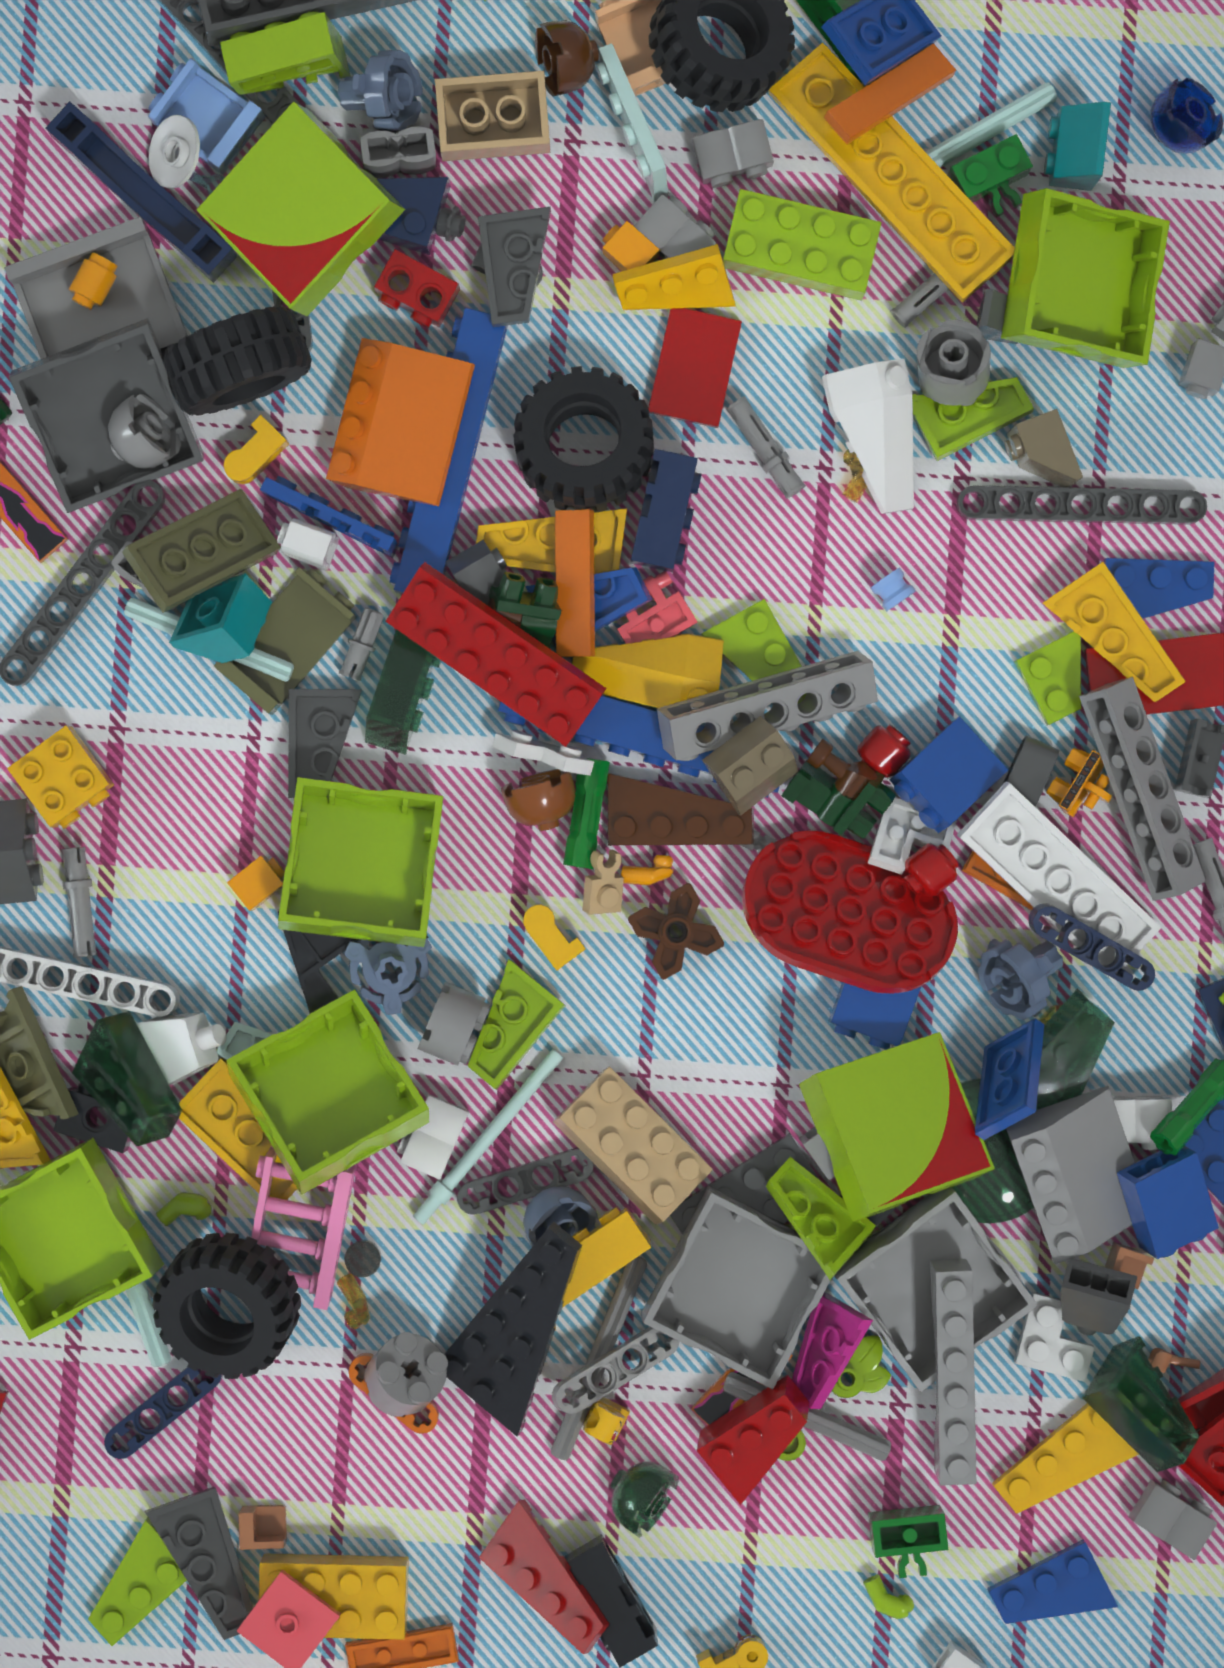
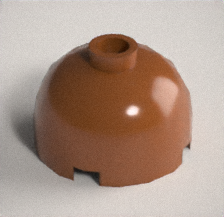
M559 769L521 778L522 786L513 789L512 783L506 784L501 788L509 814L518 823L525 826L537 825L539 831L558 827L560 825L558 819L570 812L575 800V789L571 772H563L561 774Z

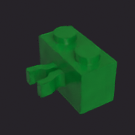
M1015 134L951 166L947 176L972 202L990 195L992 199L991 207L997 218L1004 213L1000 205L1001 195L998 190H1001L1004 198L1011 200L1014 209L1021 206L1022 200L1020 196L1009 185L1026 177L1033 165L1018 135Z
M940 1505L868 1512L871 1546L875 1558L900 1555L897 1564L899 1578H907L905 1567L909 1563L908 1554H913L914 1562L918 1564L919 1575L926 1576V1564L920 1553L949 1550L945 1513Z

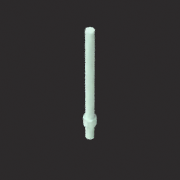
M554 1049L549 1052L442 1181H436L429 1190L431 1193L429 1197L413 1214L417 1221L424 1225L441 1204L446 1205L454 1195L453 1189L562 1061L563 1057Z

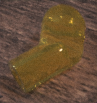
M847 449L843 455V461L850 466L853 477L842 495L852 502L858 503L867 488L862 477L864 469L856 453H850L849 449Z
M352 1273L347 1274L337 1281V1285L352 1307V1310L344 1314V1319L351 1329H358L362 1324L366 1325L368 1323L370 1314L365 1293Z

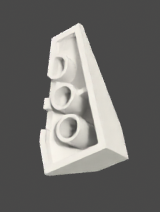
M905 358L874 362L823 375L822 380L829 412L835 423L840 422L848 438L845 444L850 453H856L864 469L862 477L880 513L885 514L913 509V402Z

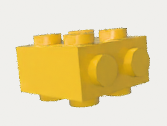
M68 725L61 728L7 768L46 823L52 828H57L60 825L65 829L81 817L78 813L88 804L94 808L110 796L107 790L114 786V783L73 727Z

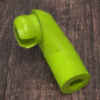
M880 1575L871 1576L863 1582L878 1612L895 1619H903L908 1617L909 1613L913 1611L914 1602L912 1598L907 1594L899 1595L898 1597L888 1594Z

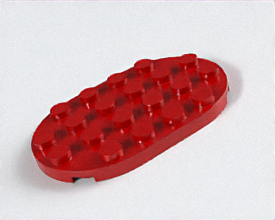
M807 830L794 832L788 837L774 843L771 842L759 852L748 870L743 885L742 904L744 915L751 932L768 952L785 963L868 991L894 994L911 991L928 983L943 969L949 960L958 935L957 914L953 901H949L944 891L935 897H928L922 892L915 895L903 880L907 875L905 870L901 875L868 864L872 846L828 832Z

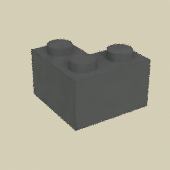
M27 798L0 801V904L37 901L38 886L44 883L42 865L35 863L37 850L33 835L39 832L38 817L36 812H30Z

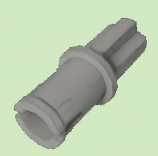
M370 608L363 610L353 639H348V642L351 644L339 674L349 678L352 667L355 664L350 677L361 681L370 652H375L376 649L373 645L384 618L382 613Z

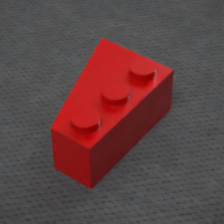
M786 1375L777 1381L773 1389L767 1387L700 1430L697 1452L740 1505L807 1423L809 1401L789 1375Z

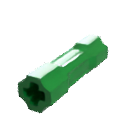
M590 759L594 761L591 776L577 774L575 800L563 865L594 869L591 865L590 857L592 852L597 849L598 827L610 762Z
M1215 1058L1199 1077L1197 1085L1151 1132L1150 1138L1163 1153L1176 1156L1191 1139L1195 1128L1218 1102L1224 1100V1060Z

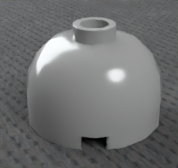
M133 394L119 404L113 411L108 424V434L113 454L119 460L143 469L154 468L179 453L181 446L179 434L176 433L175 428L170 431L168 425L163 421L169 418L166 411L156 401L144 394H139L135 398Z

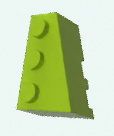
M307 12L302 14L298 20L288 23L273 22L266 25L264 30L253 33L238 32L230 36L229 40L220 42L229 84L238 95L284 88L283 81L304 77L306 84L317 83V75L335 72L339 73L340 79L351 77L342 36L325 12Z

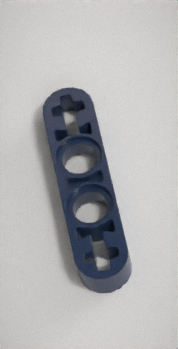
M1039 904L1031 910L1028 917L1029 926L1040 937L1130 989L1136 991L1145 990L1153 983L1155 979L1153 965L1138 954L1051 904ZM1052 912L1050 918L1063 926L1060 932L1049 926H1044L1042 929L1043 924L1039 921L1042 914L1049 916ZM1075 929H1083L1086 934L1084 944L1078 948L1070 947L1068 943L1069 934ZM1106 946L1113 947L1116 952L1114 961L1109 965H1101L1098 961L1100 950ZM1124 962L1134 968H1140L1144 973L1141 979L1136 977L1133 979L1132 974L1121 968Z
M189 1367L185 1368L112 1427L104 1440L107 1453L117 1459H125L131 1456L213 1390L222 1380L223 1375L219 1374L213 1381L209 1378L203 1379L196 1386L201 1390L197 1394L193 1384L185 1379L184 1376L188 1374L192 1381L199 1375L201 1369L198 1368L197 1371H194ZM174 1386L184 1387L188 1392V1401L183 1405L173 1404L168 1396L170 1388ZM150 1408L156 1410L160 1416L159 1425L155 1428L145 1427L140 1421V1415L143 1410ZM132 1420L136 1431L145 1437L140 1439L139 1434L136 1433L127 1443L129 1449L123 1446L117 1449L113 1444L117 1439L114 1434L118 1433V1435L124 1436L133 1428V1426L127 1423Z

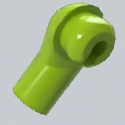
M182 1192L156 1212V1216L165 1226H169L181 1214L195 1216L197 1220H204L210 1216L212 1207L201 1194Z

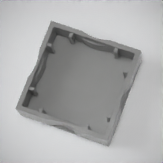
M708 1186L642 1310L641 1318L644 1324L689 1347L711 1353L725 1363L726 1366L773 1389L797 1345L805 1320L818 1305L830 1280L795 1230Z
M952 1187L927 1195L861 1244L834 1275L861 1313L873 1320L871 1325L920 1392L936 1382L930 1260L967 1259L973 1271L974 1349L983 1342L1001 1334L1038 1306Z

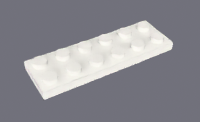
M1007 781L957 834L966 845L1033 908L1043 903L1051 904L1136 954L1162 928ZM1052 912L1049 916H1044L1042 914V916L1060 932L1063 926L1050 918ZM1075 929L1068 936V941L1076 948L1082 946L1086 939L1083 929ZM1111 946L1102 948L1098 954L1099 963L1101 965L1111 964L1116 957L1115 949ZM1124 962L1121 968L1124 969L1128 964ZM1104 974V975L1107 976L1110 980H1112V981L1114 980V979L1111 978L1110 976Z

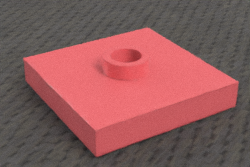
M282 1569L240 1624L237 1632L284 1668H301L338 1620L341 1613Z

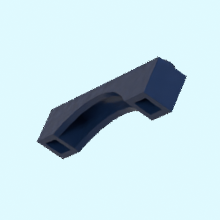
M70 101L47 125L45 129L58 144L138 216H141L148 225L213 283L237 258L234 249L160 186Z

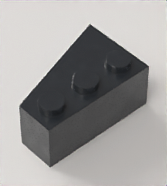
M602 1534L565 1555V1559L571 1567L569 1569L578 1584L585 1587L609 1623L600 1639L607 1651H611L619 1668L658 1646L657 1628Z

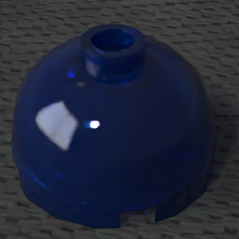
M1185 78L1183 81L1176 79L1167 85L1157 95L1150 110V121L1156 139L1170 150L1183 154L1194 153L1216 141L1223 131V118L1221 113L1216 116L1211 106L1216 102L1213 95L1202 84L1191 78Z

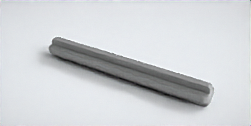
M730 1372L727 1375L723 1385L724 1392L744 1401L749 1400L767 1388L734 1372ZM809 1408L807 1423L804 1427L880 1461H884L891 1450V1442L821 1410Z

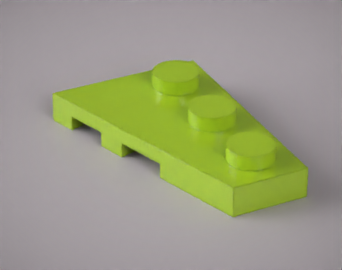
M1017 377L988 382L983 393L969 406L944 405L924 395L912 394L913 419L936 461L957 452L1034 411V407Z
M765 599L701 633L705 637L724 640L723 655L751 681L802 667ZM806 693L799 698L798 704L805 699Z
M792 1157L788 1158L766 1185L767 1190L829 1280L834 1277L876 1227L867 1218L852 1222L844 1199Z
M148 1517L88 1618L90 1623L111 1646L117 1643L187 1581Z

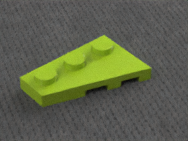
M508 959L499 989L496 990L489 1015L481 1029L468 1063V1067L496 1090L566 1006L510 959Z

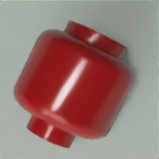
M891 724L886 728L878 725L858 745L857 752L862 761L867 763L874 771L886 775L885 778H892L910 758L911 752L908 746L911 742Z
M928 843L905 861L907 875L903 880L915 895L922 892L928 897H935L957 879L956 868L959 867V864L943 844L936 846Z

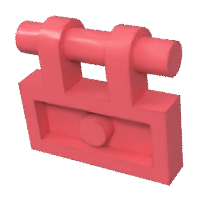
M665 570L654 578L650 575L643 579L656 605L640 615L635 610L625 616L629 622L617 628V631L625 644L642 642V640L654 638L656 640L675 637V635L697 624V620L679 591L666 599L662 589L673 582Z

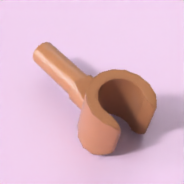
M1154 1348L1146 1362L1153 1369L1162 1373H1166L1170 1363L1176 1366L1196 1369L1200 1367V1360L1178 1357V1355H1173L1161 1348Z

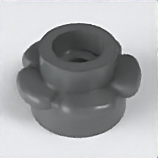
M454 206L453 209L443 207L438 216L436 234L445 237V240L448 242L453 241L455 237H461L465 228L466 218L461 215L459 207Z

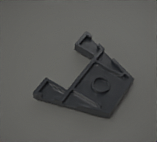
M283 930L309 1014L339 998L319 969L344 952L349 941L358 942L359 939Z

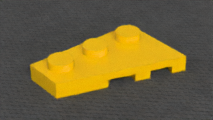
M718 244L612 274L623 310L736 307Z
M0 1067V1168L43 1165L50 1161V1158Z

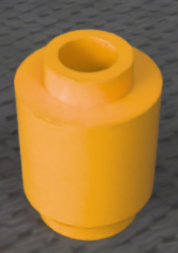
M92 252L89 259L83 260L68 289L74 293L72 300L89 310H92L94 305L101 307L117 277L114 273L118 266Z

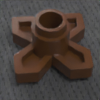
M686 883L670 893L667 915L644 907L628 917V921L637 937L660 940L652 963L663 980L682 970L685 948L707 956L724 946V941L715 926L692 922L700 899L690 883ZM673 924H679L683 929V933L679 938H673L669 934V928Z

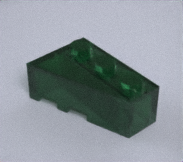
M397 629L366 717L365 743L406 755L413 732L418 733L424 712L420 711L423 699L429 700L432 692L434 679H431L430 676L433 666L439 668L441 660Z
M1078 988L1044 1025L1037 1101L1044 1107L1082 1095L1115 1023L1101 1007Z
M130 1011L97 1019L72 1074L136 1146L169 1137L182 1113V1109Z
M1137 1336L1113 1346L1082 1398L1156 1472H1160L1184 1464L1198 1441L1199 1435L1176 1396L1170 1397L1160 1380L1163 1377L1162 1372L1158 1366H1152L1142 1349L1146 1345L1142 1338Z

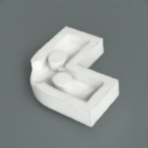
M512 730L511 735L495 734L492 747L510 756L542 761L564 772L591 776L594 761L581 756L582 750L570 745L565 747L562 744L559 747L534 740L531 734Z

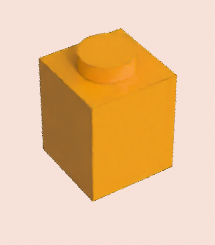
M628 221L621 228L617 224L614 225L602 240L605 243L603 255L621 271L653 263L659 257L660 249Z
M261 855L227 883L247 909L254 911L283 888L284 879L282 877L285 870L275 857L268 860L265 855Z

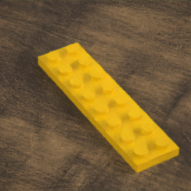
M822 42L769 89V95L963 303L1013 259L1015 247L892 116L848 145L825 120L826 112L864 88V86Z

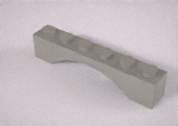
M967 1259L930 1260L931 1302L936 1359L934 1470L940 1486L977 1484L973 1271Z

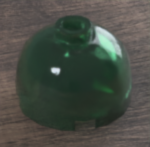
M644 1461L635 1464L627 1472L621 1469L615 1475L610 1485V1488L614 1490L611 1497V1507L616 1520L637 1537H642L641 1529L649 1532L668 1507L672 1499L666 1497L670 1486L677 1489L679 1477L666 1467L655 1462Z

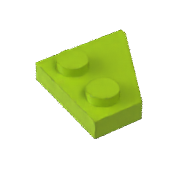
M1073 631L1014 661L1047 726L1081 709L1079 697L1081 696V636Z

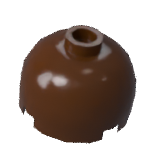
M567 20L539 24L541 28H537L535 32L536 58L538 65L544 62L545 69L549 75L545 77V87L548 93L554 97L581 89L588 83L594 70V62H597L599 59L595 40H589L587 33L580 26Z

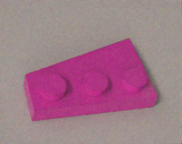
M828 1293L823 1294L818 1305L810 1313L792 1377L793 1382L808 1399L810 1409L822 1408L873 1322L871 1318Z

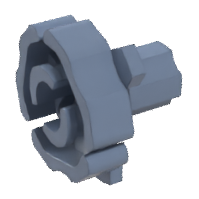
M401 50L379 51L378 56L370 57L365 74H354L339 82L337 92L340 97V105L346 111L366 110L367 116L374 119L375 129L396 134V132L402 131L410 124L417 122L421 112V103L413 101V97L421 96L423 88L420 74L413 66L408 53Z
M426 938L424 947L377 942L369 949L367 948L369 942H371L369 940L349 941L344 955L349 959L351 982L355 985L361 984L357 968L359 963H362V973L366 983L374 991L379 992H372L365 985H361V996L376 1004H382L386 1015L401 1013L402 1002L410 1000L421 992L419 981L415 980L413 982L417 971L415 958H418L420 962L418 971L420 979H425L429 975L426 954L432 946ZM388 962H392L394 967H398L393 973H382L386 970L385 964Z
M993 939L989 942L987 951L981 956L982 962L978 968L980 985L985 991H989L998 984H1001L1002 988L989 997L990 1002L1005 1015H1013L1020 1020H1025L1032 1016H1038L1040 1011L1047 1007L1046 998L1051 994L1047 977L1063 967V957L1057 951L1056 946L1049 941H1045L1028 951L1020 943L1012 946L1009 940L999 942Z

